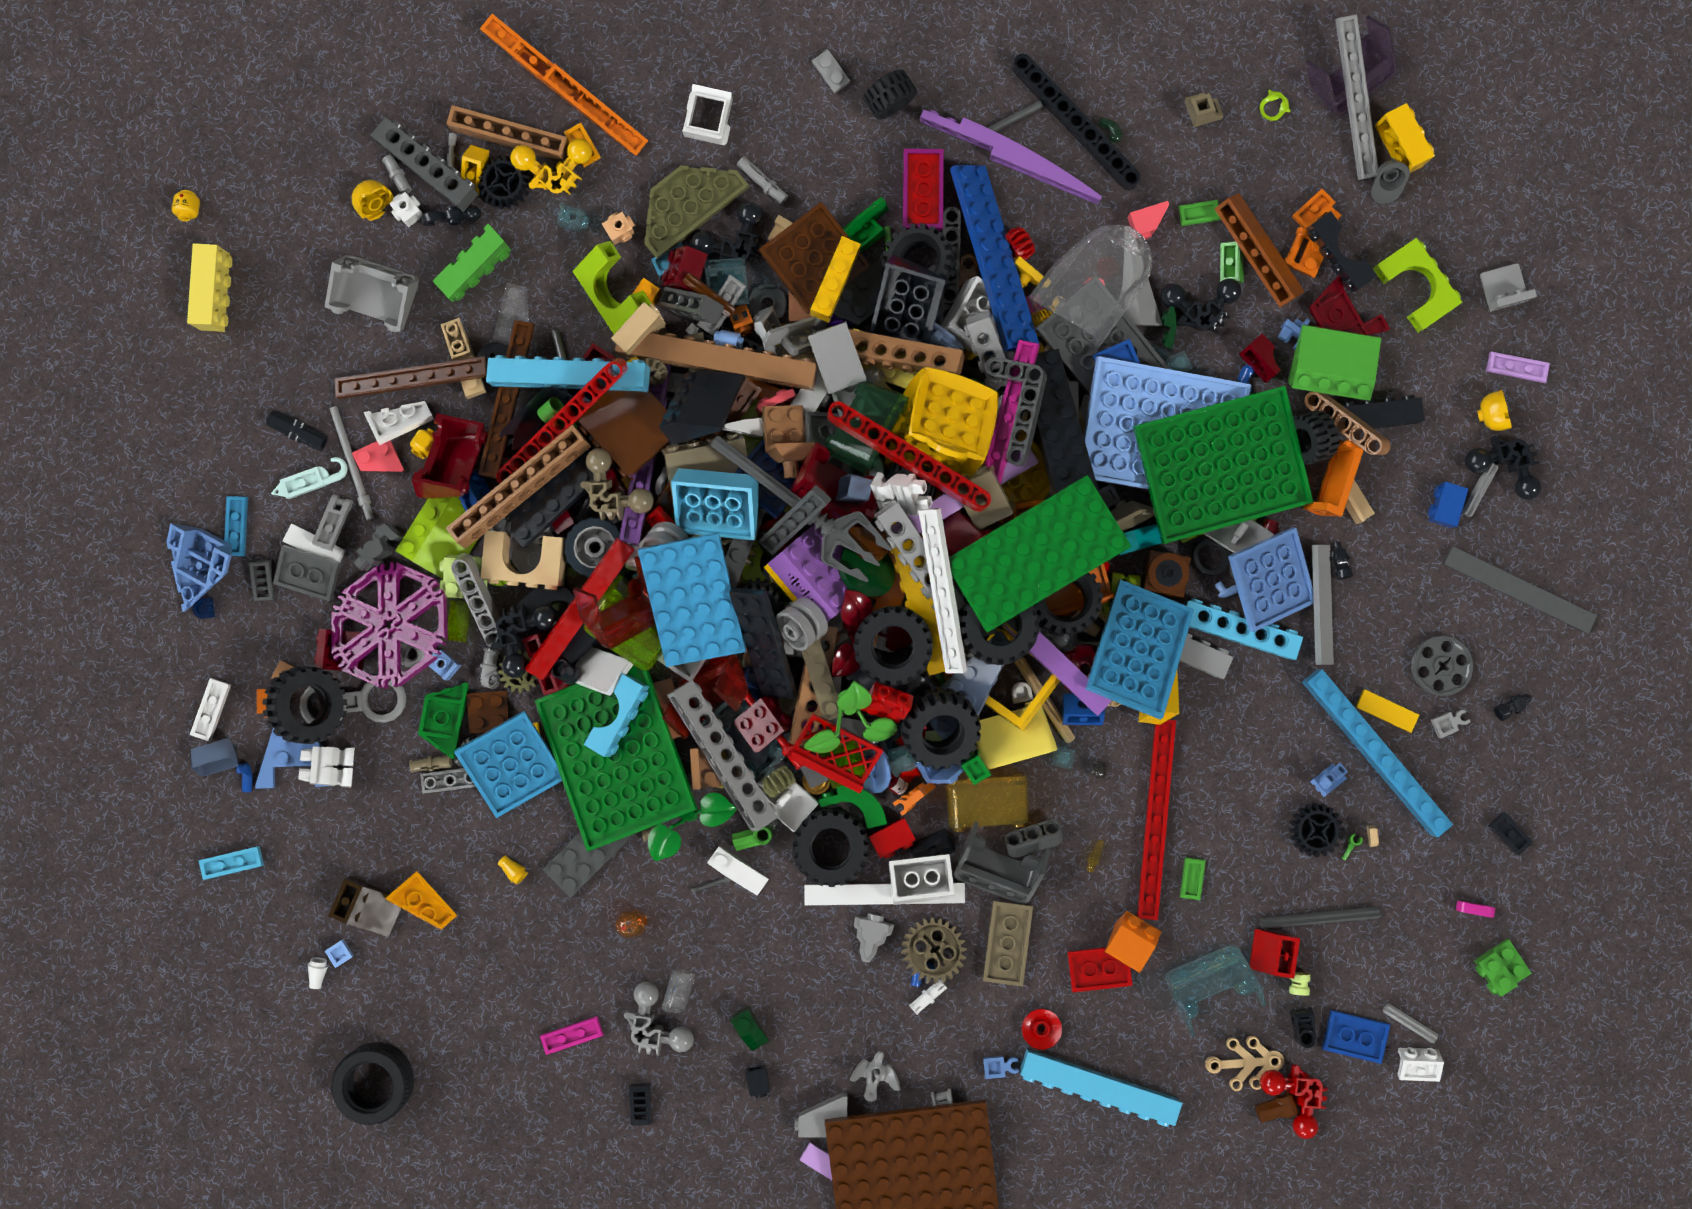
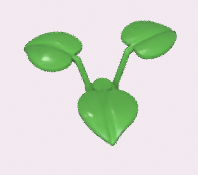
M853 681L847 690L840 692L838 695L836 731L823 730L815 734L804 744V748L817 753H827L837 748L840 744V739L837 736L840 734L842 712L846 715L858 713L867 728L863 732V736L869 741L879 742L893 736L898 729L896 723L890 718L876 719L871 725L867 723L860 709L868 707L872 702V697L865 687Z

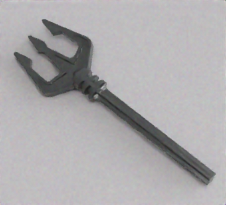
M717 436L712 441L710 446L791 507L801 499L721 437ZM821 510L807 524L810 526L814 523L816 525L815 530L818 528L822 529L820 533L823 535L822 562L868 582V578L859 568L850 570L833 557L836 546L842 545L862 555L864 561L880 566L872 553L864 551L849 534V529L856 523H860L875 536L876 545L889 551L892 548L863 513L854 512L838 519L833 517L828 519V513L822 515Z

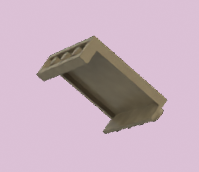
M729 432L726 433V436L721 437L747 457L745 439L741 434ZM709 436L706 440L699 442L698 440H690L684 445L671 444L666 446L665 449H661L665 457L672 502L671 480L678 468L734 473L739 468L710 446L717 436Z

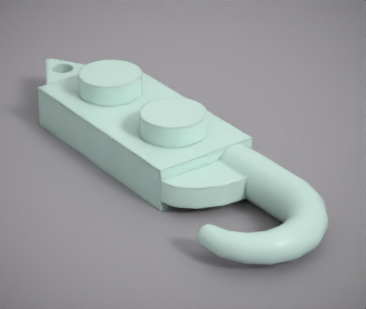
M339 457L331 458L332 462H338L341 465V470L338 473L330 475L325 468L314 467L281 479L279 485L271 494L291 499L325 487L345 477L348 470L347 464Z

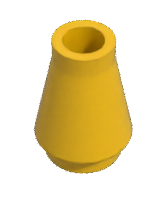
M506 855L498 862V865L511 883L519 884L528 874L525 871V867Z

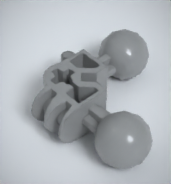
M649 981L638 984L634 990V999L639 1005V1009L637 1012L626 1011L624 1013V1018L628 1020L632 1030L631 1040L639 1046L638 1052L641 1053L642 1049H646L647 1054L650 1055L652 1050H656V1054L659 1056L662 1043L669 1044L677 1052L689 1050L693 1045L694 1037L688 1028L677 1027L668 1032L663 1031L664 1025H656L653 1028L649 1026L654 1020V1013H650V1009L657 1002L659 991L655 984ZM639 1031H642V1034L645 1035L643 1038L638 1033Z

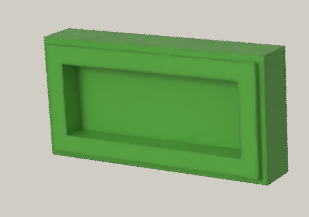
M1218 200L1178 206L1181 226L1221 220L1214 209L1219 205Z
M1185 857L1180 890L1181 898L1201 900L1206 860Z

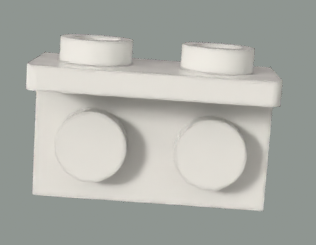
M1399 1048L1398 1053L1401 1058L1398 1070L1399 1080L1440 1082L1444 1061L1438 1049Z

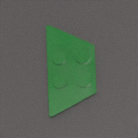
M462 683V685L427 694L424 699L418 735L451 759H456L454 750L458 748L469 683Z

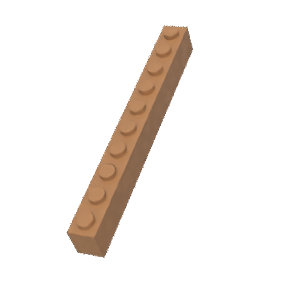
M654 330L642 340L629 356L617 345L615 348V352L620 356L637 357L641 360L654 358L663 364L696 370L744 374L750 380L814 391L818 373V365L812 359L803 358L802 361L795 360V357L791 355L779 357L769 351H763L762 354L747 347L740 350L735 349L736 346L731 344L719 346L716 345V342L704 340V343L697 342V339L692 337L680 339L677 338V335L665 333V336L659 335Z

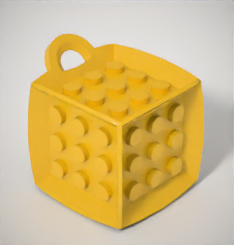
M924 367L914 376L905 389L896 410L890 432L962 476L968 474L970 476L976 473L975 471L978 468L982 467L986 459L995 429L999 394L997 391L967 377L936 368ZM890 442L891 444L888 449L895 450L896 445ZM904 453V458L907 461L914 460L911 453ZM885 457V464L889 469L894 461ZM940 475L941 482L949 483L947 475Z

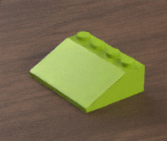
M459 497L427 499L395 551L443 579L444 572H440L441 560H444V557L447 555L470 554L479 538L469 547L464 548L456 543L446 529L447 526L465 513Z

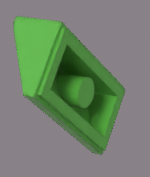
M1236 241L1225 242L1220 245V282L1230 278L1238 281V283H1244V253Z

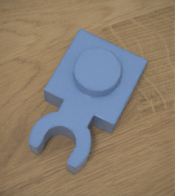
M1003 1055L983 1057L985 1079L1006 1077L1005 1071L1013 1074L1018 1073L1019 1068L1011 1067V1063L1018 1062V1058L1010 1057L1007 1061H1004Z

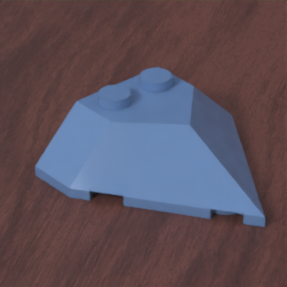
M171 523L166 543L168 549H171L174 561H171L178 593L181 592L184 604H181L182 611L186 612L227 574L232 555V544L204 529Z

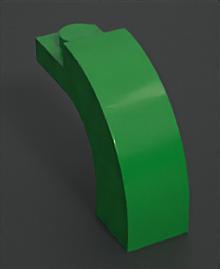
M837 785L838 794L830 791L823 793L822 798H819L820 807L840 802L855 804L864 814L867 829L887 824L881 804L875 796L865 789H862L859 794L843 785Z

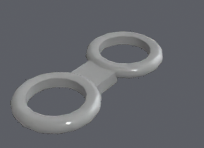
M392 680L389 681L388 685L392 686ZM366 682L361 691L348 692L343 695V699H347V705H344L343 711H347L346 713L362 711L367 718L375 722L386 723L395 720L401 715L406 706V693L404 687L399 685L398 687L392 686L397 693V705L393 711L385 715L377 714L369 707L368 694L375 686ZM310 686L302 694L299 707L302 717L308 724L315 719L308 708L309 699L316 692Z

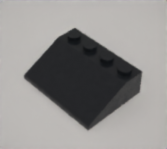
M891 255L885 266L869 333L929 344L946 278L911 260Z
M709 370L690 371L684 374L659 426L671 444L675 445L721 431L745 380L744 374Z

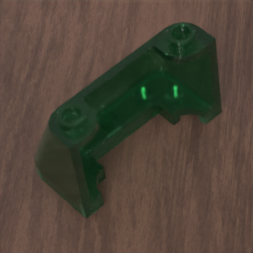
M864 381L863 383H858L854 391L856 396L849 407L892 432L897 421L901 418V414L903 415L908 407L909 397ZM850 421V425L853 428L860 427L859 421ZM837 427L833 435L830 434L824 444L827 446L831 456L868 476L874 468L873 464L879 457L878 451ZM875 431L868 432V436L871 439L878 438V434Z

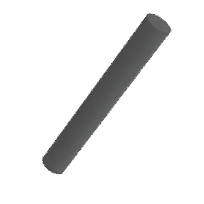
M1039 100L987 128L997 132L1043 108V105Z

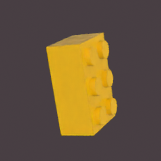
M1407 103L1386 113L1374 125L1391 158L1406 164L1410 169V173L1423 167L1435 156L1432 145L1427 142L1424 136L1423 128L1415 120L1413 109L1409 108Z

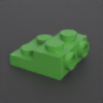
M1509 939L1504 940L1474 960L1477 965L1475 967L1476 971L1482 978L1485 977L1488 981L1486 986L1493 995L1496 994L1500 997L1516 988L1518 982L1532 974Z

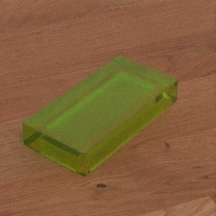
M451 600L447 626L448 640L467 642L471 611L466 602Z

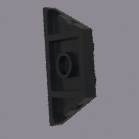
M876 261L844 286L833 312L834 317L846 320L849 324L858 327L874 315L883 279L879 261Z

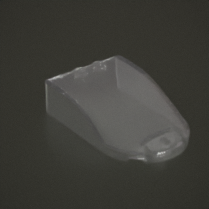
M1107 225L1091 231L1059 258L1033 290L1029 299L1034 310L1038 311L1043 306L1092 335L1095 346L1099 348L1148 280L1152 269L1150 247L1139 232L1127 226Z

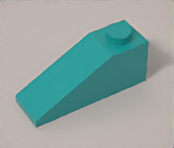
M1157 524L1124 533L1132 547L1117 556L1161 544Z

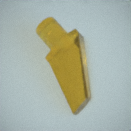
M1099 840L1087 857V871L1094 872L1096 865H1099L1104 841Z

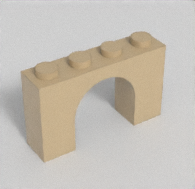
M643 302L611 339L629 356L653 330L658 332L659 335H664L667 332L666 323L659 313L660 311L653 304L648 306Z
M489 530L484 534L480 578L487 579V583L499 584V580L506 581V585L518 586L519 582L526 583L525 587L538 588V584L545 585V589L557 590V586H564L567 559L564 549L567 538L543 536L541 559L538 566L533 571L522 574L514 569L509 559L511 534L509 532Z

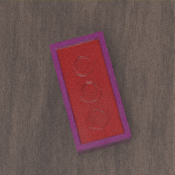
M904 149L903 227L905 226L907 230L911 229L910 224L915 223L920 228V224L924 223L929 228L930 226L935 227L938 232L943 231L944 149Z

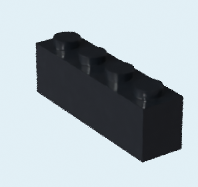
M1414 395L1403 396L1402 400H1395V397L1384 398L1382 399L1383 402L1375 403V400L1363 401L1362 405H1356L1355 402L1343 404L1346 409L1373 429L1419 424L1425 421L1422 397L1415 398ZM1348 419L1345 421L1346 428L1349 425Z

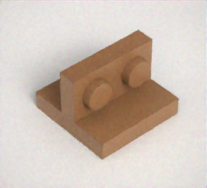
M699 747L690 748L693 790L721 787V781Z

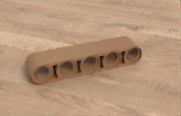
M1309 392L1305 396V406L1312 412L1319 410L1330 415V410L1333 407L1334 413L1330 417L1335 421V426L1338 427L1339 432L1371 455H1385L1389 452L1391 444L1386 437L1329 395ZM1318 396L1319 402H1318V404L1316 405V404H1315V399H1316V397ZM1348 419L1349 425L1346 428L1345 421ZM1362 430L1364 431L1363 439H1361L1360 433ZM1377 442L1380 443L1378 451L1375 448Z

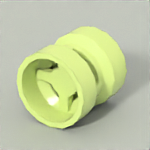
M1295 972L1294 979L1290 978L1292 985L1289 986V993L1303 996L1310 995V988L1308 987L1310 974Z

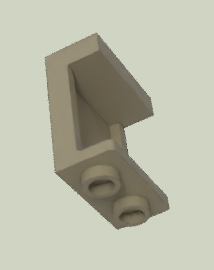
M984 465L970 476L968 474L963 475L966 479L986 490L991 496L990 505L981 512H976L964 505L973 524L979 530L1014 514L1016 509L1012 500L1009 501L994 473L995 468L993 465L989 467ZM959 485V493L967 494L966 487ZM980 496L975 498L978 505H985L984 498Z

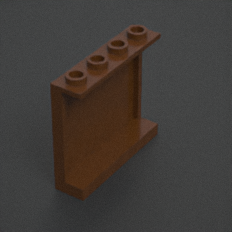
M609 390L578 420L580 423L578 428L585 435L590 434L593 437L591 442L595 447L606 450L611 456V464L615 462L619 466L617 471L624 479L629 477L631 481L634 480L632 476L654 458L661 449H664L671 443L659 428L667 409L649 390L648 392Z

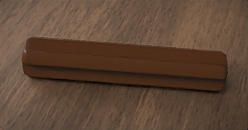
M688 273L685 276L683 282L696 293L707 295L723 305L722 313L727 317L733 315L736 310L733 305L693 274Z

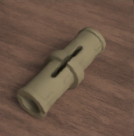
M447 755L440 757L427 756V758L410 760L409 767L411 773L426 770L432 772L439 768H451L452 759Z

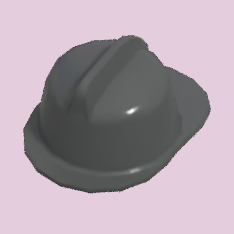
M1394 158L1381 164L1371 190L1374 201L1384 204L1392 203L1398 199L1409 179V167Z

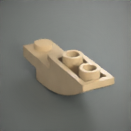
M460 318L440 324L453 361L475 358ZM482 378L461 381L467 399L486 393Z

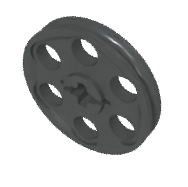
M1437 636L1425 640L1416 648L1411 659V672L1417 685L1425 692L1436 696H1449L1458 693L1469 683L1473 673V660L1467 647L1459 640L1447 636ZM1444 641H1448L1451 645V649L1448 652H1444L1441 649V644ZM1425 647H1429L1432 650V655L1429 658H1425L1422 654V650ZM1460 654L1466 658V662L1462 666L1456 662V657ZM1439 662H1440V663H1443V662L1446 663V664L1444 665V667L1446 668L1445 670H1439V668H1440V665L1438 664ZM1422 666L1428 670V675L1424 678L1418 674V670ZM1455 674H1459L1462 678L1459 685H1455L1452 682V677ZM1436 680H1440L1443 684L1440 691H1436L1433 688V683Z

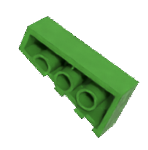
M489 224L483 228L486 232L482 236H476L471 241L470 249L462 250L456 258L457 262L455 264L453 262L450 263L433 280L451 302L462 299L469 287H475L484 274L488 275L494 270L496 263L499 261L503 262L510 255L511 249Z

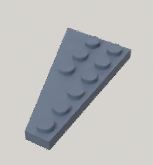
M998 631L989 640L990 643L996 645L1011 642L1002 631ZM973 655L966 662L967 671L955 673L941 687L944 691L950 688L954 689L955 693H962L965 699L971 702L977 716H979L990 695L989 692L992 686L995 685L1004 665L987 664L980 659L978 660ZM941 715L931 719L929 724L944 740L955 732L958 719L949 715Z

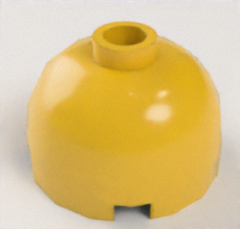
M368 179L355 187L351 200L357 214L363 219L367 218L372 221L379 219L386 212L381 210L393 202V195L383 183Z
M1499 390L1486 395L1481 401V410H1477L1479 421H1484L1486 427L1494 431L1511 429V421L1503 391Z

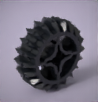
M499 155L497 157L498 161L490 158L492 164L484 163L486 170H482L483 176L478 177L482 182L477 185L478 189L482 190L480 195L485 197L484 200L487 203L491 202L492 207L498 205L500 209H503L506 204V207L511 209V203L518 207L517 200L520 199L521 202H524L525 199L522 195H529V192L526 190L530 188L528 181L531 180V177L527 175L529 171L516 169L508 155L505 156L504 160ZM509 168L516 172L503 173L501 169ZM495 173L496 178L489 186L490 178ZM500 176L506 180L508 189L502 184ZM519 179V185L517 189L513 192L512 186ZM505 191L508 196H497L493 192Z
M1313 803L1312 807L1310 804H1306V811L1300 807L1298 810L1301 815L1293 814V817L1297 819L1296 822L1293 820L1289 821L1290 824L1295 825L1294 828L1288 829L1289 832L1295 833L1290 836L1291 840H1297L1293 844L1294 847L1300 846L1299 851L1301 853L1306 851L1307 856L1314 854L1315 857H1319L1320 852L1323 856H1327V850L1333 853L1334 848L1332 846H1340L1336 842L1337 839L1343 840L1339 832H1344V828L1338 827L1343 821L1336 820L1339 814L1333 813V808L1331 807L1326 809L1325 804H1321L1320 807L1318 803ZM1322 814L1326 819L1316 822L1310 816ZM1305 821L1307 830L1303 833L1304 836H1302V826ZM1331 825V833L1328 838L1326 836V830ZM1314 826L1320 827L1318 828V834L1313 833L1315 832ZM1317 838L1322 842V845L1310 846L1306 841Z

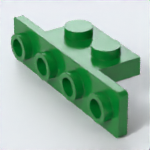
M883 197L873 202L871 206L842 228L851 240L861 244V253L886 234L884 229L876 222L889 211Z

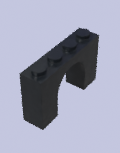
M566 579L564 580V586H557V590L545 589V585L539 584L538 588L530 592L517 606L520 608V605L523 603L526 606L528 615H532L537 608L543 605L570 604L578 592L574 588L570 590L565 585L568 583ZM594 609L562 652V655L571 664L575 665L582 656L609 633L605 628L607 623L601 617L596 618L592 614Z

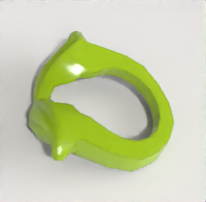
M1268 90L1269 95L1260 103V113L1266 120L1276 121L1285 112H1291L1289 101L1281 92ZM1281 98L1282 103L1279 113L1273 117L1266 115L1264 105L1269 101Z

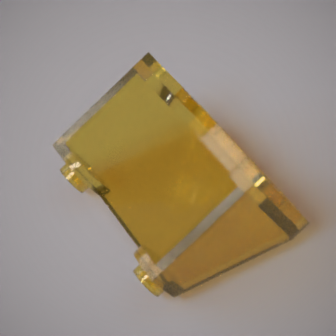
M1014 774L1012 777L1009 775L988 777L973 785L970 779L965 778L958 779L952 784L945 783L948 827L953 828V832L965 831V828L972 827L975 821L979 822L978 827L1013 824L1014 828L1025 827V823L1029 822L1026 774Z

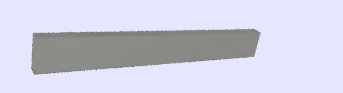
M1351 15L1335 20L1358 180L1376 177L1378 163L1357 15Z

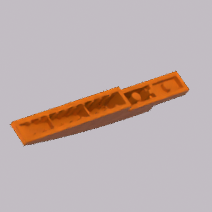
M491 14L481 26L480 31L511 55L516 62L632 154L637 156L647 144L648 140L559 66L543 56L494 14Z

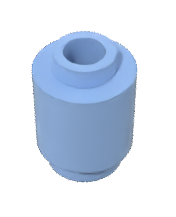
M721 330L715 332L713 342H716V345L719 346L731 344L736 346L735 349L742 350L744 338L741 337V333Z

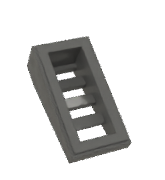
M272 559L251 560L249 562L253 600H274ZM257 566H265V569L257 570ZM266 574L267 578H257V575ZM267 582L268 586H258V583ZM268 590L269 594H258V591Z

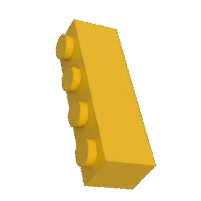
M843 236L841 237L810 309L811 316L829 323L860 252V243Z

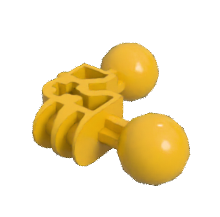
M584 139L572 140L567 147L568 157L563 163L559 160L555 166V172H551L550 166L545 162L541 165L536 161L535 152L527 145L516 146L511 152L510 160L516 169L521 171L530 170L535 174L534 178L529 182L531 189L544 188V190H550L553 193H560L564 190L571 195L568 189L571 186L577 187L574 183L577 178L582 180L573 169L577 164H584L590 160L592 148ZM559 179L560 186L555 185L552 187L551 181Z

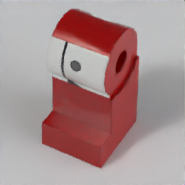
M905 754L891 769V780L887 788L896 795H901L906 791L908 784L916 775L918 777L922 775L915 762Z

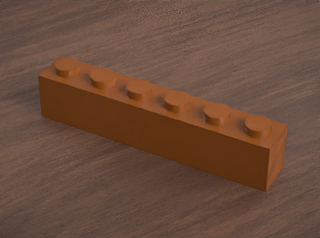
M1240 193L1227 198L1214 208L1279 307L1288 304L1305 292Z

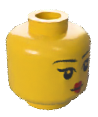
M181 190L176 193L172 202L173 214L179 220L186 222L197 218L200 199L196 194L189 190Z

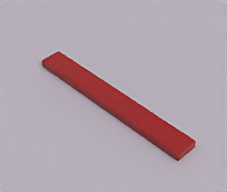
M618 537L525 667L527 672L541 680L545 678L635 550L634 547Z

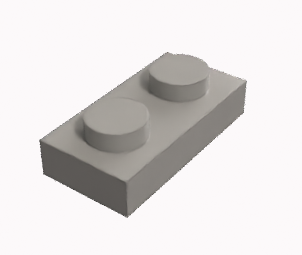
M828 49L812 60L813 65L834 94L850 84L849 78Z

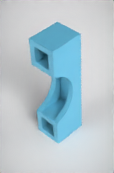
M622 674L613 691L619 702L617 718L609 726L593 727L584 745L603 757L614 755L619 748L618 742L621 737L623 738L628 732L629 727L627 726L629 722L638 714L637 708L639 704L646 699L649 686L630 674Z

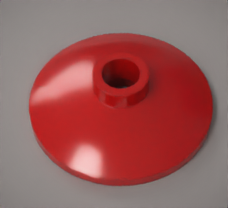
M1033 1010L1026 1015L1022 1022L1023 1038L1033 1048L1041 1050L1051 1048L1061 1037V1022L1057 1015L1050 1010ZM1043 1024L1045 1026V1029L1043 1031H1038V1025Z

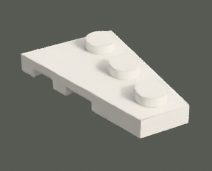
M425 401L401 405L400 408L392 410L384 408L381 409V412L371 413V411L364 412L379 445L434 420Z

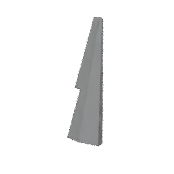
M1125 226L1122 309L1135 326H1162V320L1132 226Z

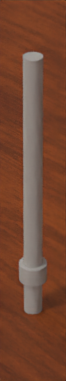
M331 407L330 412L359 496L357 498L359 505L363 508L366 520H372L374 515L370 506L371 500L369 495L366 494L338 407Z

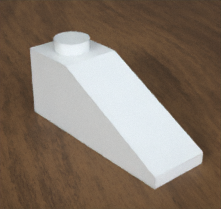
M721 844L707 862L717 871L755 895L760 893L769 880Z

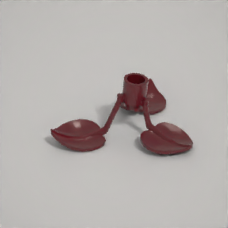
M845 590L844 601L841 607L842 625L849 632L848 636L852 644H854L856 631L863 619L872 613L873 605L871 600L863 593ZM897 626L888 627V634L882 632L877 634L887 638L885 646L891 651L906 648L912 642L909 633ZM849 643L841 645L835 653L832 664V675L835 677L850 675L860 668L859 663L855 659L854 647Z

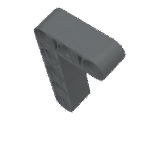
M993 357L985 365L989 375L996 379L1022 383L1006 455L1007 460L1011 464L1021 467L1029 459L1047 374L1038 365ZM1000 363V370L997 373H993V366ZM1016 367H1020V374L1016 377H1013L1012 370ZM1035 371H1040V378L1033 381L1032 374ZM1031 391H1035V399L1032 401H1028V393ZM1030 411L1031 418L1028 421H1023V414ZM1025 431L1027 434L1026 439L1018 441V434ZM1020 451L1022 458L1020 461L1015 462L1013 455Z

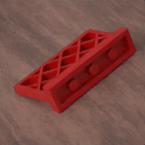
M812 713L795 743L789 747V759L860 794L864 788L865 780L882 755L883 748L840 727V743L844 745V752L833 755V751H830V756L821 757L817 752L813 753L799 746L802 740L811 738L823 731L820 730L812 733L811 725L814 721L821 723L824 730L836 731L837 726ZM851 740L858 742L859 748L847 751L845 742ZM872 749L876 751L874 757L864 758V750ZM861 752L863 760L851 763L849 755ZM847 756L849 764L844 766L836 764V758ZM864 765L865 771L862 776H859L853 772L852 768Z

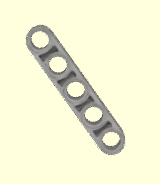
M461 553L452 563L451 570L486 644L491 647V644L496 639L492 633H497L496 622L501 617L484 580L480 578L481 574L474 559L467 553ZM459 562H463L467 568L461 567ZM467 580L473 581L475 586L470 585ZM476 598H480L483 603L477 602ZM484 616L490 617L492 621L486 620Z

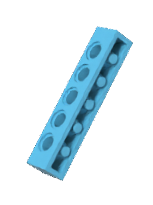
M1191 598V601L1184 602L1185 606L1194 609L1189 628L1286 659H1297L1303 637L1298 636L1297 631L1291 629L1283 631L1278 629V625L1270 624L1261 628L1264 637L1262 640H1258L1256 638V631H1249L1246 619L1240 617V613L1229 610V613L1221 611L1222 607L1210 604V607L1202 605L1203 601ZM1200 611H1204L1207 614V619L1204 622H1201L1198 618ZM1220 617H1223L1226 621L1224 628H1220L1217 624V620ZM1239 623H1242L1245 627L1243 634H1239L1236 630ZM1277 635L1283 639L1281 646L1275 644V637Z

